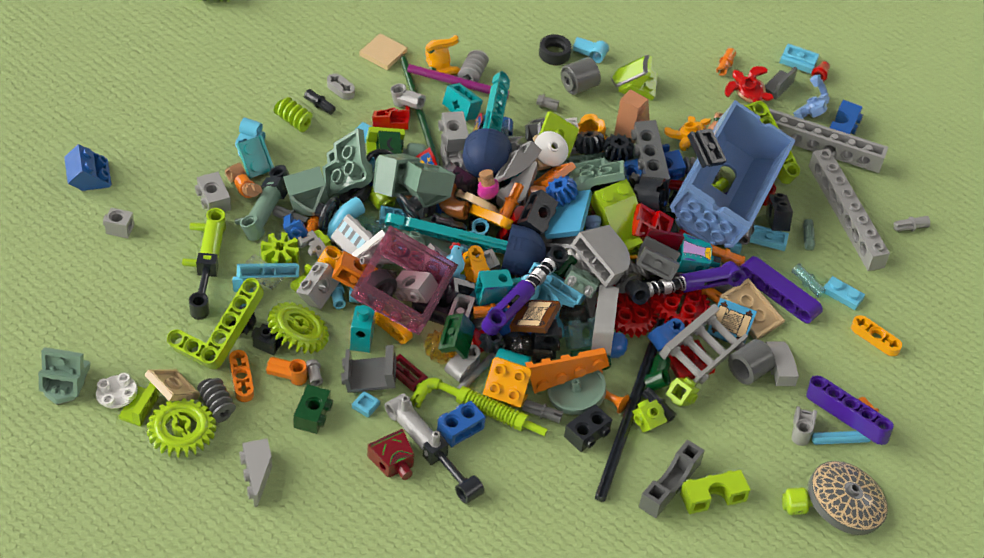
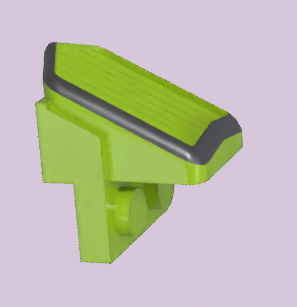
M645 55L616 70L611 80L619 88L618 92L626 94L631 89L648 100L652 101L655 98L658 73L651 70L652 56Z

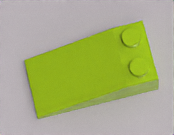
M627 178L592 194L590 203L596 215L601 217L602 226L610 225L623 242L630 238L635 239L639 237L632 235L633 217L638 201Z

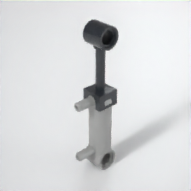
M401 394L385 403V410L388 416L393 421L397 420L422 449V456L427 462L433 465L440 461L459 484L455 486V491L464 504L484 494V486L477 476L473 475L465 478L447 457L449 444L439 431H433L414 410L408 396Z

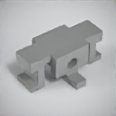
M313 230L308 232L307 237L304 239L301 236L298 237L299 247L303 248L310 245L308 253L310 256L316 254L317 259H319L326 248L320 237L318 238Z

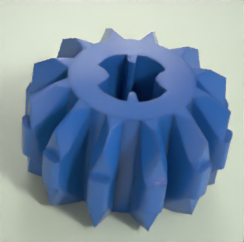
M560 176L558 179L554 178V181L549 182V186L545 188L546 193L558 201L557 206L561 205L563 207L567 203L570 204V201L576 200L575 196L578 195L577 184L569 176L564 178Z

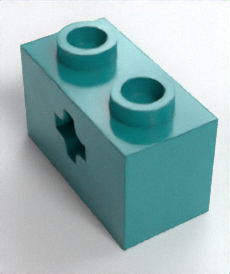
M460 83L447 85L442 104L451 112L463 111L465 121L476 119L483 103L481 98Z

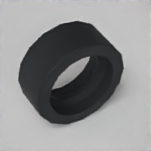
M558 34L543 37L539 46L541 60L550 65H562L568 62L571 56V42L566 37ZM558 47L564 51L555 53L547 50L546 48Z
M386 269L375 270L362 281L359 287V295L369 306H381L395 293L397 281Z

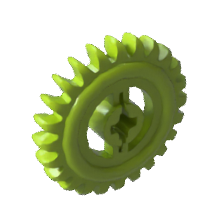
M294 302L278 303L268 313L267 322H269L268 328H272L271 334L278 332L276 340L283 337L281 345L289 341L288 349L296 345V352L303 347V354L307 351L310 354L314 351L318 353L324 349L329 341V332L325 322L320 320L321 317L315 315L313 310L310 311L308 307L304 308L302 304L296 305Z
M183 398L180 402L179 400L174 401V403L167 401L166 406L161 404L159 405V410L155 409L153 411V415L149 417V422L147 423V436L149 437V442L151 444L154 443L155 449L160 447L161 454L168 449L169 457H171L173 451H176L177 458L180 457L181 451L185 453L186 457H188L189 450H192L196 455V447L204 451L203 442L206 445H210V439H214L216 419L212 417L213 412L209 411L207 406L202 407V402L195 404L194 399L187 402L186 398ZM186 416L196 421L197 426L193 433L191 431L190 419ZM170 419H173L171 423L173 435L169 434L166 430V425Z

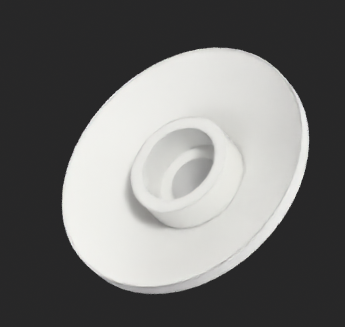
M546 131L535 139L534 143L542 149L537 158L543 164L551 167L559 166L567 159L568 145L565 139L558 133Z

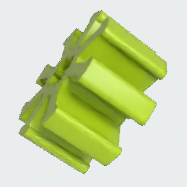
M286 232L281 233L280 240L275 238L274 233L269 234L268 242L264 240L261 242L262 263L298 264V240L294 237L288 241V233Z

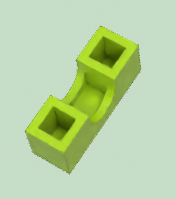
M729 470L723 474L708 475L705 478L689 479L683 482L680 496L688 514H693L709 509L712 499L711 494L722 496L727 506L746 502L750 488L741 470Z

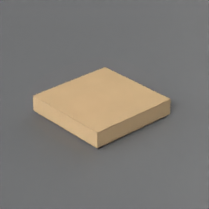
M380 33L360 50V56L388 70L407 53L408 47Z
M150 369L145 374L148 380L169 401H182L183 398H186V400H197L200 396V393L177 369Z

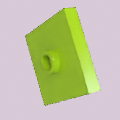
M549 111L539 135L546 131H552L561 135L568 145V159L579 128L554 112Z

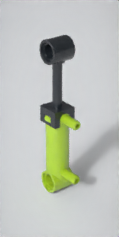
M212 208L207 211L206 224L190 223V230L204 231L203 241L197 259H182L183 266L197 267V275L201 276L198 292L193 293L189 297L190 315L198 320L206 318L210 313L206 289L209 276L217 277L218 258L223 233L226 229L225 212L220 208Z

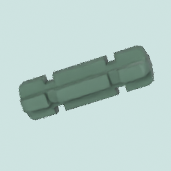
M805 219L803 223L804 246L806 250L812 251L816 246L814 222L812 219Z

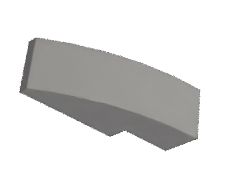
M533 141L521 145L518 150L509 154L507 163L502 166L494 179L501 182L521 173L535 161L542 149Z
M766 341L775 357V366L771 370V375H774L776 386H796L799 375L790 348L785 341Z

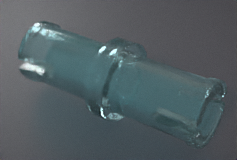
M800 263L792 269L791 272L802 281V285L808 287L817 298L825 293L826 288Z

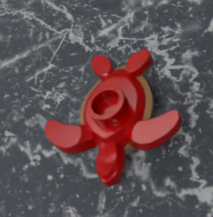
M755 66L750 69L748 76H744L741 71L734 70L732 76L735 81H730L726 85L725 95L730 97L734 91H737L739 97L749 103L773 100V95L766 93L764 83L757 79L758 76L768 73L767 68Z

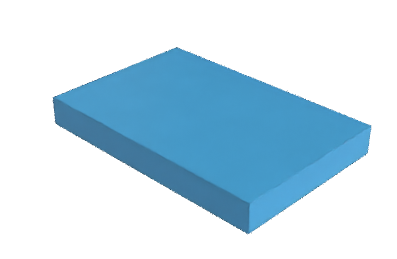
M591 190L578 191V195L575 196L576 200H571L570 204L567 203L563 207L559 205L555 208L556 213L550 219L549 227L545 232L546 239L577 236L579 232L583 231L592 198Z

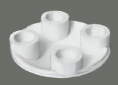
M127 373L101 379L97 383L96 398L105 407L120 408L134 400L138 391L137 385Z

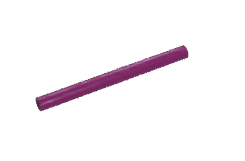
M413 64L408 66L407 72L449 84L460 83L467 89L490 95V85Z

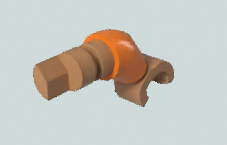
M241 162L229 166L225 170L227 179L230 183L234 182L241 196L252 198L256 197L259 193L262 194L261 186L250 180Z

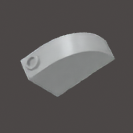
M610 225L579 232L571 244L572 248L605 287L616 284L630 265L629 251Z

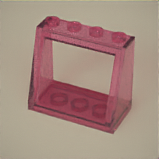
M390 225L350 296L358 302L369 306L375 312L388 317L391 321L402 325L410 332L419 335L426 326L458 264ZM381 256L406 270L429 272L438 283V287L423 314L367 283Z

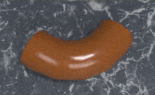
M454 183L451 197L438 204L440 209L448 216L466 220L469 216V202L458 200L455 197L457 186Z

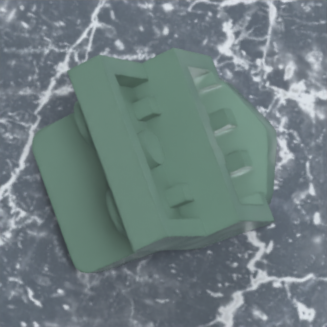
M47 347L42 349V370L38 372L39 391L44 392L45 397L56 405L73 401L76 397L78 398L90 369V361L84 360V353Z

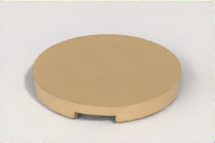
M460 189L455 195L461 201H468L470 206L475 204L498 214L501 208L497 209L496 206L469 192L463 193Z

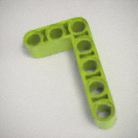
M756 101L744 105L760 116V121L763 124H772L779 129L768 106L764 102ZM791 150L777 175L783 184H790L800 174V167Z
M248 278L242 283L207 343L175 329L167 335L168 344L176 352L209 369L215 370L220 368L264 295L262 286L255 278ZM257 287L254 292H249L251 288ZM242 304H246V307L244 309L239 310V307ZM232 321H236L235 325L229 327ZM182 338L180 343L175 344L177 339ZM226 338L224 343L218 344L220 339ZM199 346L196 352L191 353L194 347ZM216 355L212 361H208L210 356Z

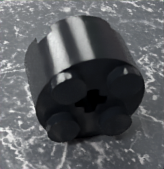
M641 177L639 184H635L634 187L638 204L642 203L655 212L662 211L665 213L667 207L664 206V203L669 198L668 181H665L666 178Z

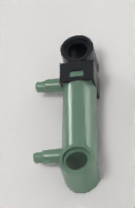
M277 165L270 170V177H266L261 185L262 194L259 196L250 214L244 218L235 219V224L241 226L250 241H256L264 235L265 230L263 227L280 199H285L288 193L283 177L290 174L285 165Z

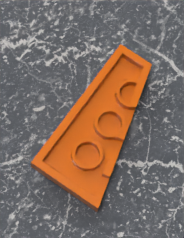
M599 348L579 352L578 356L562 355L561 359L551 361L550 358L541 359V363L533 364L531 361L526 362L525 365L532 370L530 383L535 394L608 367L609 362L605 349Z

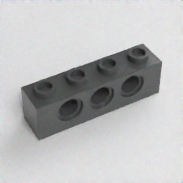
M656 120L635 122L634 129L631 130V138L636 143L634 151L635 155L639 156L638 169L642 170L641 177L666 178L665 181H668L669 185L670 177Z

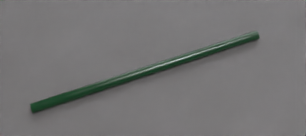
M402 56L400 62L409 90L418 93L412 73L407 72L409 66L407 58ZM423 108L421 110L416 109L427 147H431L438 166H441Z

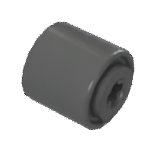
M590 57L567 64L561 69L562 83L565 89L572 95L579 94L600 84L599 68Z
M754 339L729 355L728 365L730 371L739 382L749 385L774 368L775 357L765 342Z

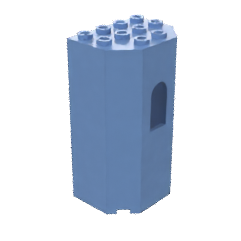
M736 100L721 116L713 129V133L727 161L723 165L702 168L697 158L670 205L671 211L675 212L677 217L675 221L678 227L693 237L715 246L717 244L724 245L726 248H733L752 226L796 141L772 124H763L760 121V116ZM722 166L730 167L735 173V179L727 194L711 185Z

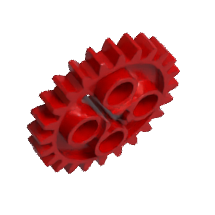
M676 290L675 293L672 291V293L664 295L662 293L660 295L654 294L649 302L652 303L650 308L655 309L653 313L660 314L658 319L664 318L665 323H667L671 319L677 318L684 323L686 328L711 307V301L706 300L707 295H701L702 290L685 293L681 290ZM685 295L679 314H676L681 297Z
M618 293L615 332H622L624 335L629 334L630 338H633L634 334L640 338L641 334L646 336L647 332L650 333L658 317L653 313L655 309L650 308L652 303L647 301L642 305H637L626 293Z

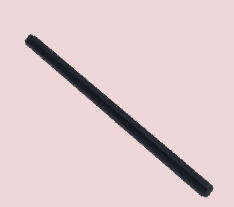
M657 318L654 329L665 324V319ZM651 341L648 343L595 494V499L600 502L606 501L634 420L632 411L638 408L637 404L641 400L642 392L646 385L645 375L650 374L657 353V349Z

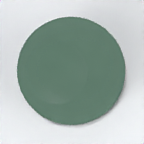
M597 370L583 377H578L564 384L549 388L548 395L550 402L557 410L569 415H581L594 404L599 406L603 402L606 395V383L602 373Z

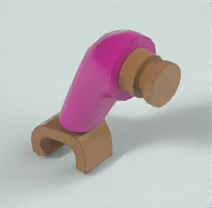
M492 170L481 171L478 178L477 196L485 200L492 199L498 194L499 182L494 179Z

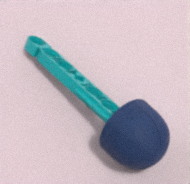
M500 71L493 76L492 83L494 85L491 86L483 128L471 132L465 140L463 162L466 170L476 178L480 177L479 173L487 169L493 171V177L495 178L498 171L507 163L509 154L512 153L510 140L501 133L510 86V79L504 71Z
M387 213L384 222L385 225L392 228L404 229L409 232L415 231L425 236L467 246L477 245L483 250L492 248L494 252L504 254L501 270H509L510 275L524 276L529 274L528 272L533 263L539 262L541 264L546 256V247L542 237L533 229L512 224L508 241L394 213Z

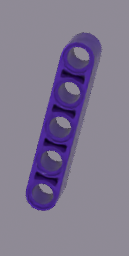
M752 256L740 266L746 274L745 280L749 278L757 289L802 322L809 324L823 312L822 305L816 299L758 257Z
M818 375L810 378L806 393L810 401L879 445H885L889 442L894 427L891 420L826 378Z

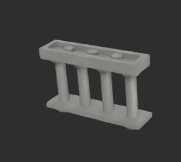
M715 304L670 340L659 353L664 360L670 355L672 357L675 356L696 376L693 380L696 385L698 383L702 385L710 377L708 375L734 351L746 345L744 341L748 337L746 333L739 339L733 336L717 320L716 314L720 308ZM706 324L712 325L731 344L727 350L705 330L704 326ZM694 334L700 335L720 356L713 360L692 340V336ZM680 346H688L708 366L701 371L680 351Z

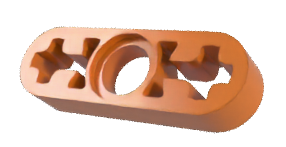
M234 350L229 355L235 396L240 402H249L254 397V387L248 356L243 350ZM237 358H240L241 366H238ZM239 373H245L247 377L239 379L236 377V375ZM242 386H245L246 394H243Z

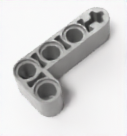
M600 284L591 350L604 348L607 355L611 356L619 287H605Z

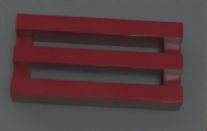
M399 354L396 356L397 362L399 361L406 368L397 363L396 378L414 392L417 385L428 379V377ZM410 372H412L419 379H416L412 374H410Z

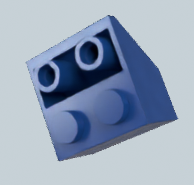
M78 144L64 157L69 185L82 191L112 186L108 159L105 156L99 155L91 149Z

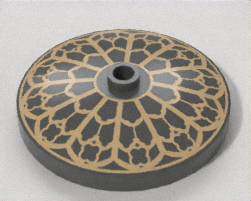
M830 461L821 464L811 475L808 482L810 500L821 517L833 527L853 535H867L875 532L885 521L888 507L884 493L875 480L860 468L845 462Z

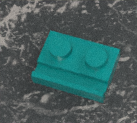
M262 135L236 144L249 178L269 172L274 167Z

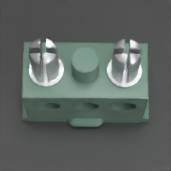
M572 264L564 276V284L589 298L593 296L601 283L599 279L592 276L588 271Z

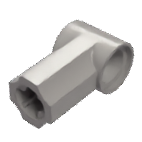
M401 83L391 87L393 104L396 107L407 105L420 110L424 107L425 95L407 90L406 86Z

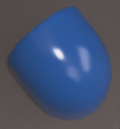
M614 332L610 358H619L627 351L628 340L624 334Z

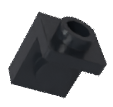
M453 277L444 288L446 303L451 304L458 293L470 296L475 289L474 282Z

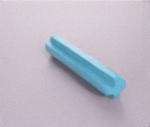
M858 431L819 432L812 435L814 445L864 443L871 441Z

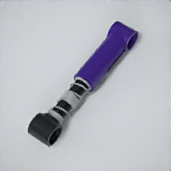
M559 245L553 246L544 257L541 265H538L527 276L526 280H521L488 312L481 323L482 330L488 335L498 334L506 323L533 297L537 286H540L547 279V275L560 270L568 259L567 250ZM509 305L510 308L504 313L503 310Z
M729 261L723 264L722 267L680 274L679 278L674 277L671 282L666 279L659 280L658 282L651 281V283L632 279L627 282L624 290L635 304L642 305L648 301L649 297H653L654 294L660 295L662 293L664 295L672 293V291L675 293L676 290H681L685 293L728 284L737 287L745 281L746 274L736 263Z

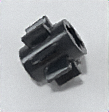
M500 333L496 335L481 334L479 338L481 344L479 347L486 353L496 354L499 348H502L504 345L501 342L504 336Z

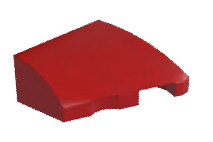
M405 105V110H398L394 107L374 111L372 116L373 127L409 130L411 107Z
M642 203L637 204L632 223V235L646 236L649 228L670 232L674 219L662 211L655 212Z

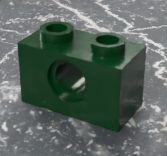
M307 384L293 415L294 428L317 434L320 427H324L326 412L330 411L333 405L331 390Z

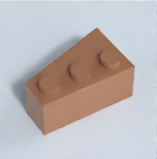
M630 89L620 99L614 135L619 133L623 136L626 134L627 138H631V130L634 129L635 122L650 120L647 98Z

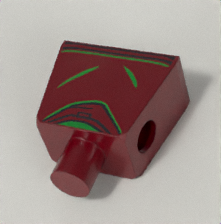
M403 429L368 444V458L386 477L399 474L402 480H407L413 475L410 468L414 466V453Z

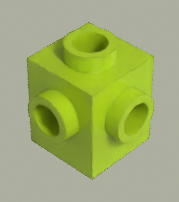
M688 377L676 378L669 385L666 395L679 407L689 406L697 400V393L700 389Z
M646 399L637 404L639 408L632 411L634 420L640 426L643 433L667 422L663 407L658 403L657 399L652 402Z

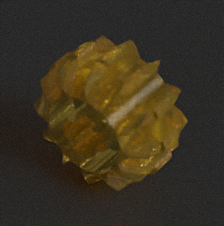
M443 329L441 332L434 330L433 334L428 333L427 339L424 341L426 355L430 356L431 360L437 359L438 363L441 360L447 362L456 353V351L442 353L438 349Z

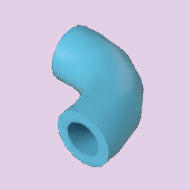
M354 197L343 204L333 215L327 230V236L330 240L332 234L347 214L356 219L365 213V207L358 197Z

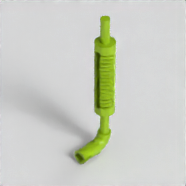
M428 378L419 383L416 391L410 398L412 406L414 407L415 403H417L415 407L420 408L428 393L430 394L434 389H440L456 396V402L459 404L472 401L484 415L486 414L490 418L493 417L497 421L500 420L503 424L507 423L510 427L514 426V429L521 432L524 428H527L544 437L548 432V429L529 421V415L519 412V410L516 411L512 407L509 408L508 405H502L499 401L495 402L492 398L488 399V396L485 397L481 393L478 394L477 391H471L466 386H462L460 389L442 382V379Z

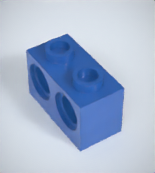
M469 401L465 404H460L455 410L441 415L438 419L437 431L440 432L441 436L452 448L483 430L486 417L472 401Z

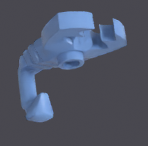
M820 75L812 76L810 81L814 87L819 88L821 95L809 98L804 106L793 113L794 117L803 119L807 116L806 114H811V117H817L826 112L830 98Z

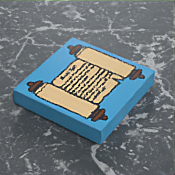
M720 298L717 305L720 308L716 314L717 320L737 339L741 338L745 333L748 335L757 311ZM712 325L709 326L707 332L712 337L728 342Z

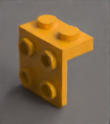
M495 357L490 367L483 395L497 401L506 402L510 406L521 408L528 397V394L525 393L532 370L529 367Z

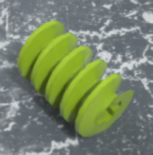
M291 97L279 100L274 106V113L301 133H304L310 127L313 113L306 108H302V105L297 104Z

